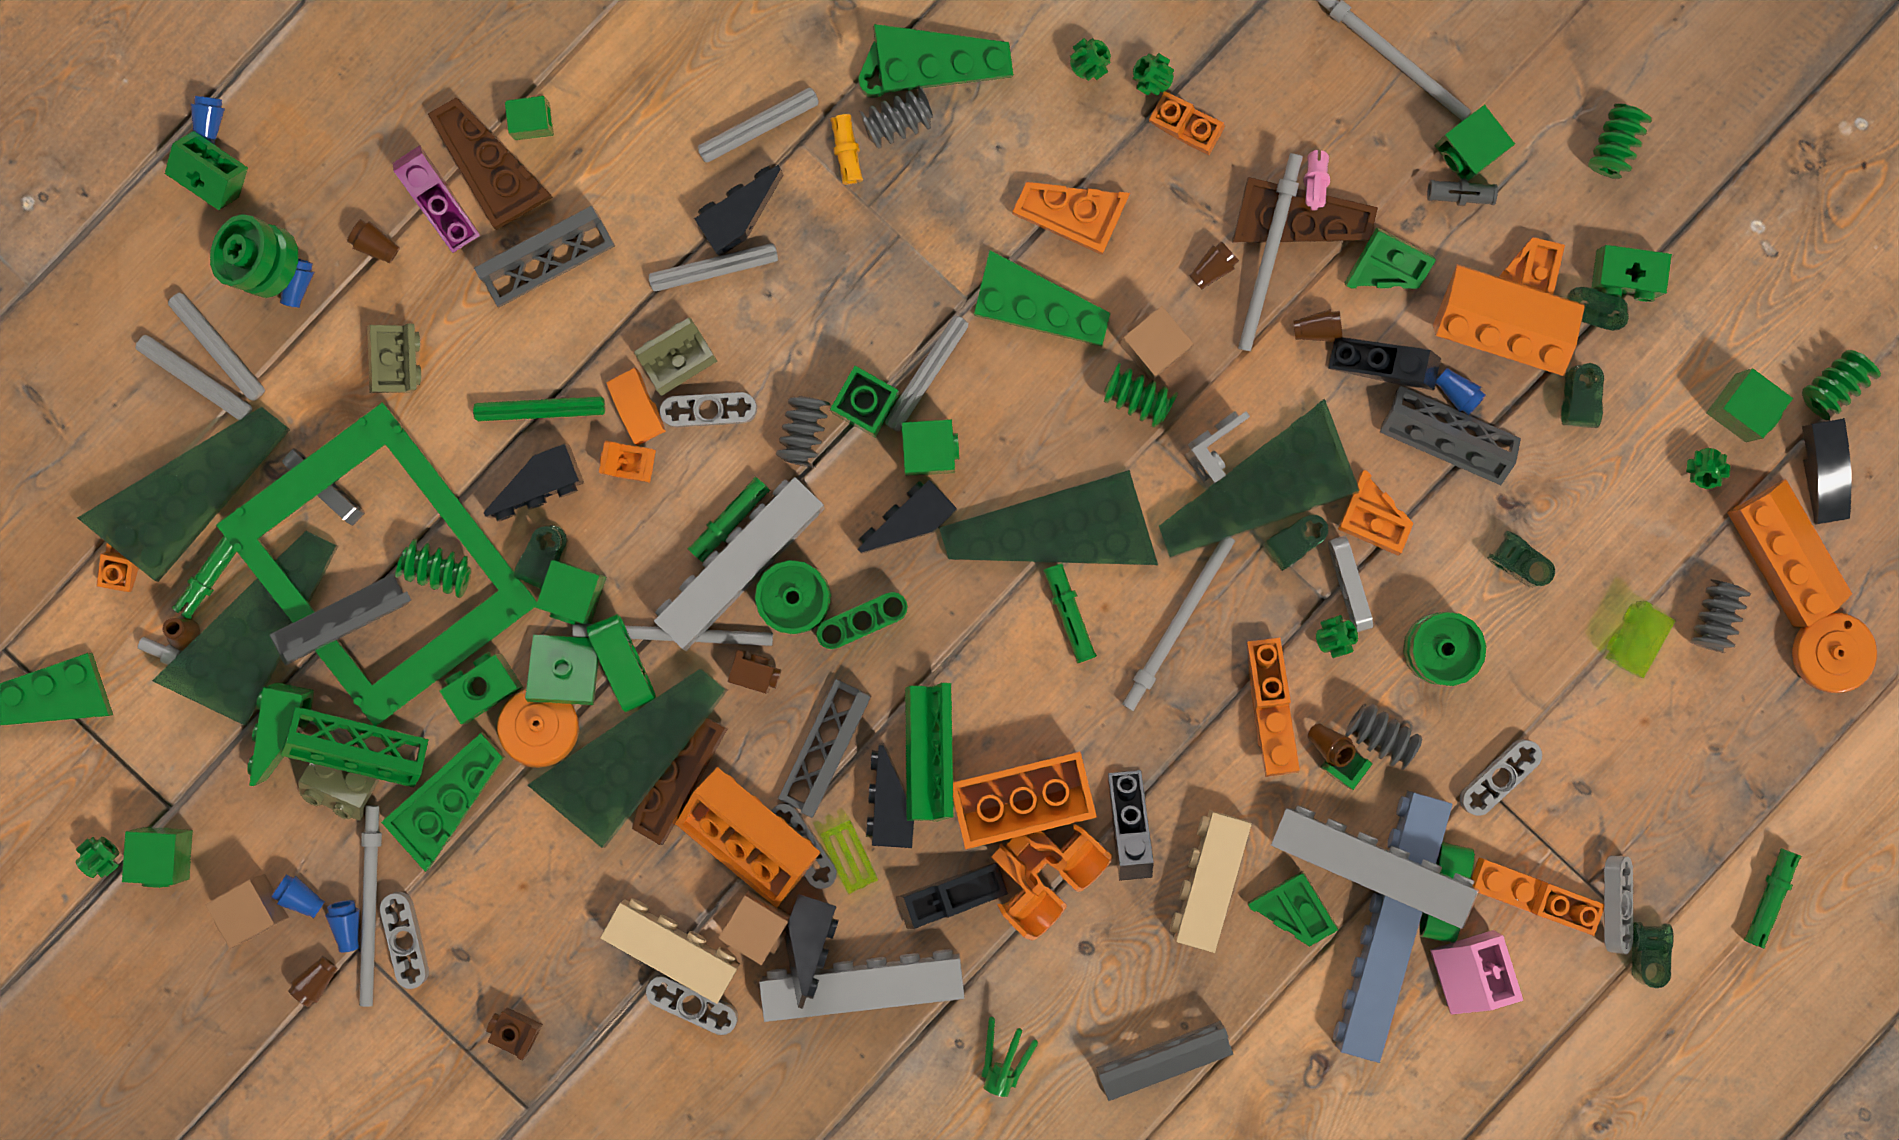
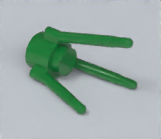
M990 1017L988 1021L985 1062L981 1077L986 1079L983 1088L991 1094L1008 1097L1011 1087L1016 1088L1018 1079L1036 1049L1038 1041L1033 1040L1014 1070L1010 1066L1022 1035V1029L1017 1028L1004 1063L996 1062L994 1067H992L995 1018Z

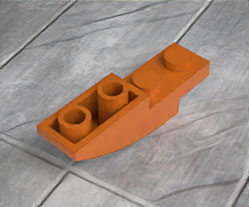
M1281 638L1248 641L1247 654L1258 746L1261 747L1265 777L1299 773L1300 768L1289 706L1291 700Z
M1480 857L1471 877L1475 881L1473 887L1479 889L1478 893L1592 936L1595 935L1604 911L1603 903Z

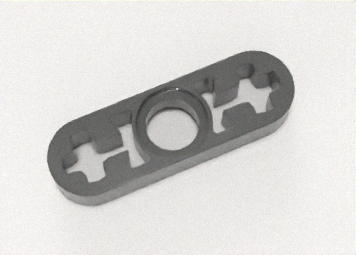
M293 448L282 462L291 470L307 457ZM335 483L317 495L336 514L352 526L365 514L361 507Z
M787 803L776 805L771 811L779 816L778 810H782L784 813L790 811L793 815L790 819L791 825L795 829L800 824L804 830L797 831V833L808 837L814 847L820 851L822 857L816 859L820 867L828 866L831 870L827 875L829 880L826 882L822 878L818 880L814 878L813 875L816 873V868L813 864L804 876L815 888L825 889L830 887L837 877L836 865L796 807Z

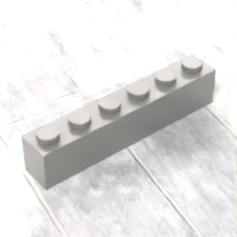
M794 477L790 482L784 480L773 491L772 494L775 498L767 506L763 503L760 504L749 516L752 521L743 530L738 527L726 539L729 545L720 554L717 551L713 552L702 564L705 569L697 577L691 575L679 587L682 593L673 602L670 599L666 600L655 612L658 617L654 622L684 651H687L825 509L824 504L797 478Z
M1297 805L1295 810L1286 808L1271 846L1456 927L1464 928L1479 892V889L1473 887L1474 880L1455 873L1454 877L1451 878L1440 873L1441 866L1425 859L1422 860L1421 864L1409 860V852L1392 845L1389 850L1377 846L1378 839L1365 833L1359 832L1358 837L1345 832L1346 825L1328 818L1326 823L1314 819L1316 813L1305 807Z
M938 950L933 952V957L920 958L918 953L899 956L900 961L887 962L886 957L867 959L866 965L853 966V961H842L834 963L832 969L820 970V968L816 967L813 978L819 979L814 998H806L803 1009L798 1008L792 973L787 974V969L767 971V976H762L759 982L764 1022L965 999L960 954H953L952 950Z

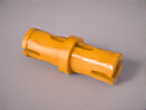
M842 114L830 118L836 145L833 150L834 155L838 156L842 184L849 185L855 184L857 181H863L858 160L860 148L859 143L855 142L851 115Z

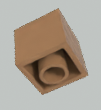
M1160 306L1151 315L1145 313L1127 329L1129 333L1119 343L1150 381L1154 380L1194 345L1163 306Z
M265 874L250 879L205 904L229 949L252 939L289 918L285 909L277 905L278 901L272 898L275 891Z
M749 889L718 939L762 965L769 952L772 954L776 952L787 934L784 928L791 915L779 907L776 908L766 899Z

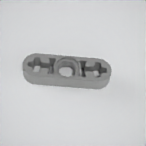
M744 392L672 396L667 398L660 407V415L663 421L669 426L677 428L744 424L752 421L757 414L756 401L752 396ZM728 399V406H737L739 400L744 399L747 405H751V410L745 411L744 417H740L737 411H727L729 418L723 419L725 409L722 400ZM695 401L693 406L695 421H690V414L679 415L678 421H674L671 415H667V410L673 409L674 403H678L681 409H691L689 402ZM705 401H714L718 406V413L713 419H704L700 415V406Z
M1346 536L1328 540L1329 552L1350 621L1355 625L1357 632L1373 628V620L1349 541Z
M1529 740L1514 742L1463 789L1460 794L1462 808L1476 816L1488 813L1540 764L1542 760L1540 747L1535 742ZM1520 748H1531L1532 751L1529 753L1531 761H1520L1515 766L1520 769V772L1517 774L1516 770L1505 761L1509 758L1510 762L1515 763L1521 757ZM1498 768H1504L1509 773V782L1503 787H1497L1492 781V775ZM1485 781L1487 787L1495 791L1496 794L1492 796L1491 793L1487 792L1480 799L1483 803L1481 807L1475 805L1471 807L1469 805L1472 802L1471 793L1479 795L1487 788L1481 785Z
M1609 856L1604 869L1605 946L1607 951L1611 953L1628 954L1633 944V865L1631 859L1626 856Z
M394 892L382 900L380 904L381 918L396 980L402 987L414 989L427 980L429 976L428 962L413 901L404 892ZM394 899H396L398 904L403 903L405 909L400 911L401 922L406 919L409 920V924L400 925L393 929L392 924L399 922L396 912H390L389 906L394 904ZM400 931H407L412 935L413 945L410 949H402L397 945L396 936ZM416 952L417 957L410 959L413 969L419 968L420 974L415 977V981H413L411 976H405V971L409 969L408 958L401 961L400 956H407Z
M664 974L655 976L647 985L646 996L652 1005L717 1035L730 1033L738 1022V1013L733 1005L721 999L716 1004ZM664 982L668 985L667 991L674 995L678 992V988L683 990L684 992L677 1000L676 1007L671 1005L674 1000L673 997L664 995L662 999L656 997L658 991L653 989L654 985L660 986ZM693 995L700 999L702 1007L698 1013L690 1014L685 1011L683 1000L687 996ZM708 1002L714 1005L710 1011L715 1014H720L723 1010L727 1011V1018L731 1020V1024L724 1023L720 1027L717 1025L718 1019L710 1014L707 1016V1021L701 1019L707 1010Z

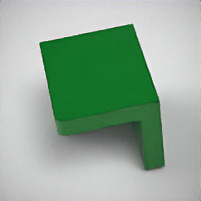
M545 96L513 99L505 102L508 133L514 140L554 136L551 107Z
M1355 752L1352 761L1344 767L1331 766L1325 760L1320 768L1346 788L1354 790L1373 763Z

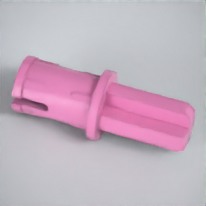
M1318 150L1310 152L1307 157L1308 170L1304 176V185L1306 186L1305 202L1307 206H1311V210H1317L1318 207L1325 206L1326 188L1330 184V176L1327 173L1329 155L1322 150L1320 161L1317 160Z

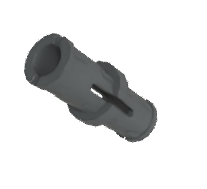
M1460 179L1459 182L1429 180L1427 188L1428 201L1456 202L1458 206H1465L1466 203L1495 205L1498 196L1497 184L1468 183L1467 179ZM1449 190L1476 192V194L1449 193Z

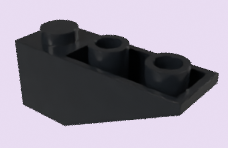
M779 165L771 168V166L764 167L754 175L755 180L746 186L742 183L738 184L726 193L727 198L716 204L713 201L699 209V216L694 219L718 256H722L747 240L783 177Z
M1341 337L1335 338L1328 369L1402 386L1434 390L1441 357L1429 349Z
M562 444L534 455L483 512L485 517L496 518L497 522L506 520L516 515L515 509L527 506L528 510L546 504L545 498L558 493L559 498L577 492L576 486L583 484L584 481L571 447L567 444Z
M930 480L925 484L919 481L906 493L910 498L901 507L897 504L893 505L882 516L886 522L878 530L871 527L858 539L862 545L857 550L863 554L932 534L957 511V508Z
M879 743L878 751L872 750L871 770L877 771L876 784L869 785L868 804H875L874 817H867L866 837H872V846L912 848L914 821H907L906 791L885 744Z
M1137 770L1108 773L1119 881L1152 878L1154 861L1142 772Z
M800 894L797 896L787 925L785 942L798 1008L803 1009L806 998H814L819 979L813 978L816 967L821 969L824 967L829 949L823 948L826 937L833 939L839 920L833 918L836 906Z

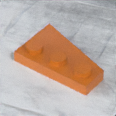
M1026 182L1012 214L1103 255L1130 193H1114L1099 189L1088 188L1086 190L1067 188L1061 185Z

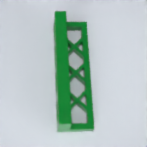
M940 683L932 687L908 686L905 688L907 821L938 822L953 818L951 683Z
M295 706L281 756L414 788L422 773L429 739ZM299 719L313 721L319 732L311 736L297 733ZM337 728L346 729L353 740L346 744L338 743L330 732ZM371 736L378 737L387 748L379 752L371 751L364 743V740ZM404 744L419 747L416 761L403 759L397 748Z

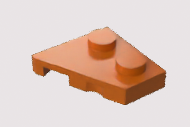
M1532 237L1498 277L1554 294L1565 245Z
M1362 470L1338 530L1399 556L1404 549L1414 523L1403 511L1396 508L1394 500L1387 492L1383 493L1371 480L1372 475L1368 471Z

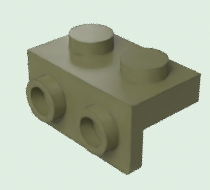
M691 318L676 323L671 329L655 339L647 341L642 347L634 351V354L661 396L717 362L716 357Z
M407 323L404 326H367L369 393H411L415 391L417 385L421 383V367L416 365V352L420 350L419 332H415L414 323Z
M309 763L298 782L300 795L309 804L314 806L323 805L333 809V812L341 818H353L360 821L364 815L363 808L379 779Z

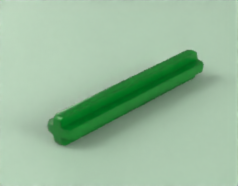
M601 396L483 402L474 404L473 415L477 421L592 416L605 414L606 407L605 400Z

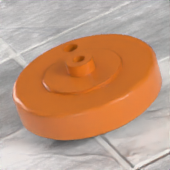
M1831 613L1808 627L1800 628L1794 639L1792 657L1798 674L1808 685L1823 692L1844 693L1858 688L1870 677L1877 661V646L1871 631L1862 621L1848 614Z
M526 689L521 690L505 703L499 714L497 722L499 741L507 754L522 765L540 768L556 764L564 759L576 744L579 735L577 712L572 704L527 702L525 699Z

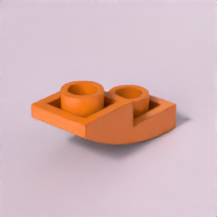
M1164 91L1149 118V122L1209 156L1225 128L1224 122L1196 110L1193 104Z
M635 367L606 382L619 415L636 446L666 432L657 406L650 399L641 373Z
M118 518L110 519L106 552L100 554L97 587L124 592L132 591L141 562L147 524Z

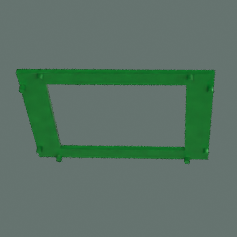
M384 402L362 418H359L339 435L216 524L233 546V550L241 556L292 623L314 613L315 610L260 542L259 538L386 445L499 591L374 684L370 682L338 640L315 651L354 700V704L359 706L373 726L380 724L535 608L537 600Z

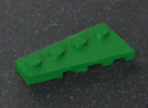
M877 24L873 26L882 93L912 90L919 87L929 88L1012 78L1014 75L1009 42Z
M989 250L974 316L1102 347L1110 312Z
M86 653L0 683V726L113 715L93 653Z
M484 732L480 733L381 823L425 872L428 871L505 756Z

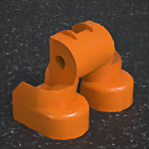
M1074 823V833L1061 848L1045 832L1039 831L1012 838L1006 846L1001 843L999 845L1000 848L991 856L1022 887L1008 902L997 905L1009 923L1024 938L1031 941L1044 934L1060 918L1067 907V904L1052 889L1045 887L1037 874L1049 864L1059 871L1061 877L1077 892H1081L1104 872L1113 859V855L1100 842L1094 839L1083 827Z

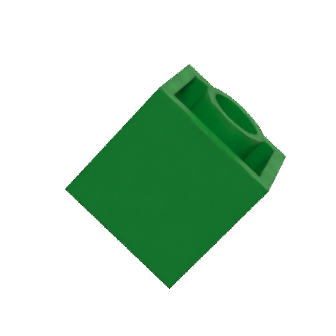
M1484 104L1446 133L1434 146L1443 156L1449 168L1460 179H1467L1469 181L1506 153L1515 143Z
M854 366L830 410L835 416L876 438L885 419L900 396L899 390L861 368Z
M1751 368L1736 373L1706 414L1747 443L1764 439L1767 433L1780 421L1784 410L1790 404L1793 397Z
M952 419L902 423L906 476L955 473V460H959L958 433H953Z
M551 560L535 608L550 612L549 617L575 625L576 621L582 624H591L607 577L561 561Z
M141 827L125 831L122 882L142 883L143 887L162 888L190 880L193 830Z

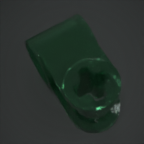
M1593 363L1577 365L1570 368L1566 373L1564 400L1561 408L1562 425L1598 428L1600 426L1603 416L1604 373L1598 365ZM1583 374L1585 377H1589V383L1586 384L1584 381H1580V375Z
M1318 515L1305 516L1263 543V546L1280 570L1283 571L1326 539L1328 535L1327 522ZM1307 522L1309 524H1318L1319 528L1316 530V538L1314 536H1305L1304 532L1308 529L1306 526Z
M555 525L536 529L515 567L513 576L536 588L542 589L551 560L559 561L566 547L567 535L565 531ZM552 534L551 540L555 542V545L546 547L547 541L543 537L544 535Z
M1510 531L1504 533L1505 539L1496 552L1489 554L1487 557L1488 561L1531 588L1545 586L1555 576L1554 564L1533 549L1525 540ZM1533 563L1539 564L1544 571L1540 581H1536L1530 576V567Z
M1634 922L1631 971L1634 979L1640 984L1652 988H1662L1670 981L1674 942L1673 929L1670 924L1664 923L1660 927L1643 926L1641 922ZM1648 937H1657L1656 939H1647ZM1654 963L1657 973L1654 978L1648 980L1645 973L1646 968Z

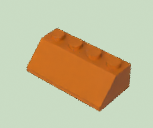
M1456 264L1433 323L1435 335L1564 376L1577 345L1585 305Z
M1786 479L1727 512L1793 627H1808L1838 610L1852 595L1851 590Z
M1081 751L953 782V801L965 850L1097 817Z
M718 767L693 792L675 825L776 908L780 906L820 854V851L814 847L810 840L798 834L783 818L775 815L756 796L747 792L732 776L724 773Z

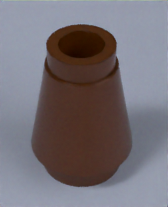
M361 219L356 223L347 239V242L353 245L352 249L386 261L389 264L394 260L400 249L371 221L366 223Z
M1221 241L1216 247L1212 245L1189 276L1203 290L1206 286L1235 270L1233 266L1239 260Z
M1331 309L1300 318V320H1293L1295 340L1335 342V338L1343 337L1340 311L1331 312Z
M185 617L170 618L163 624V633L169 644L175 649L188 650L199 641L200 628L192 619Z
M1320 723L1310 728L1308 739L1328 764L1344 767L1352 761L1356 749L1349 737Z
M322 956L319 961H316L291 982L292 986L288 992L298 1002L309 1008L313 1002L317 1003L338 968L330 960Z

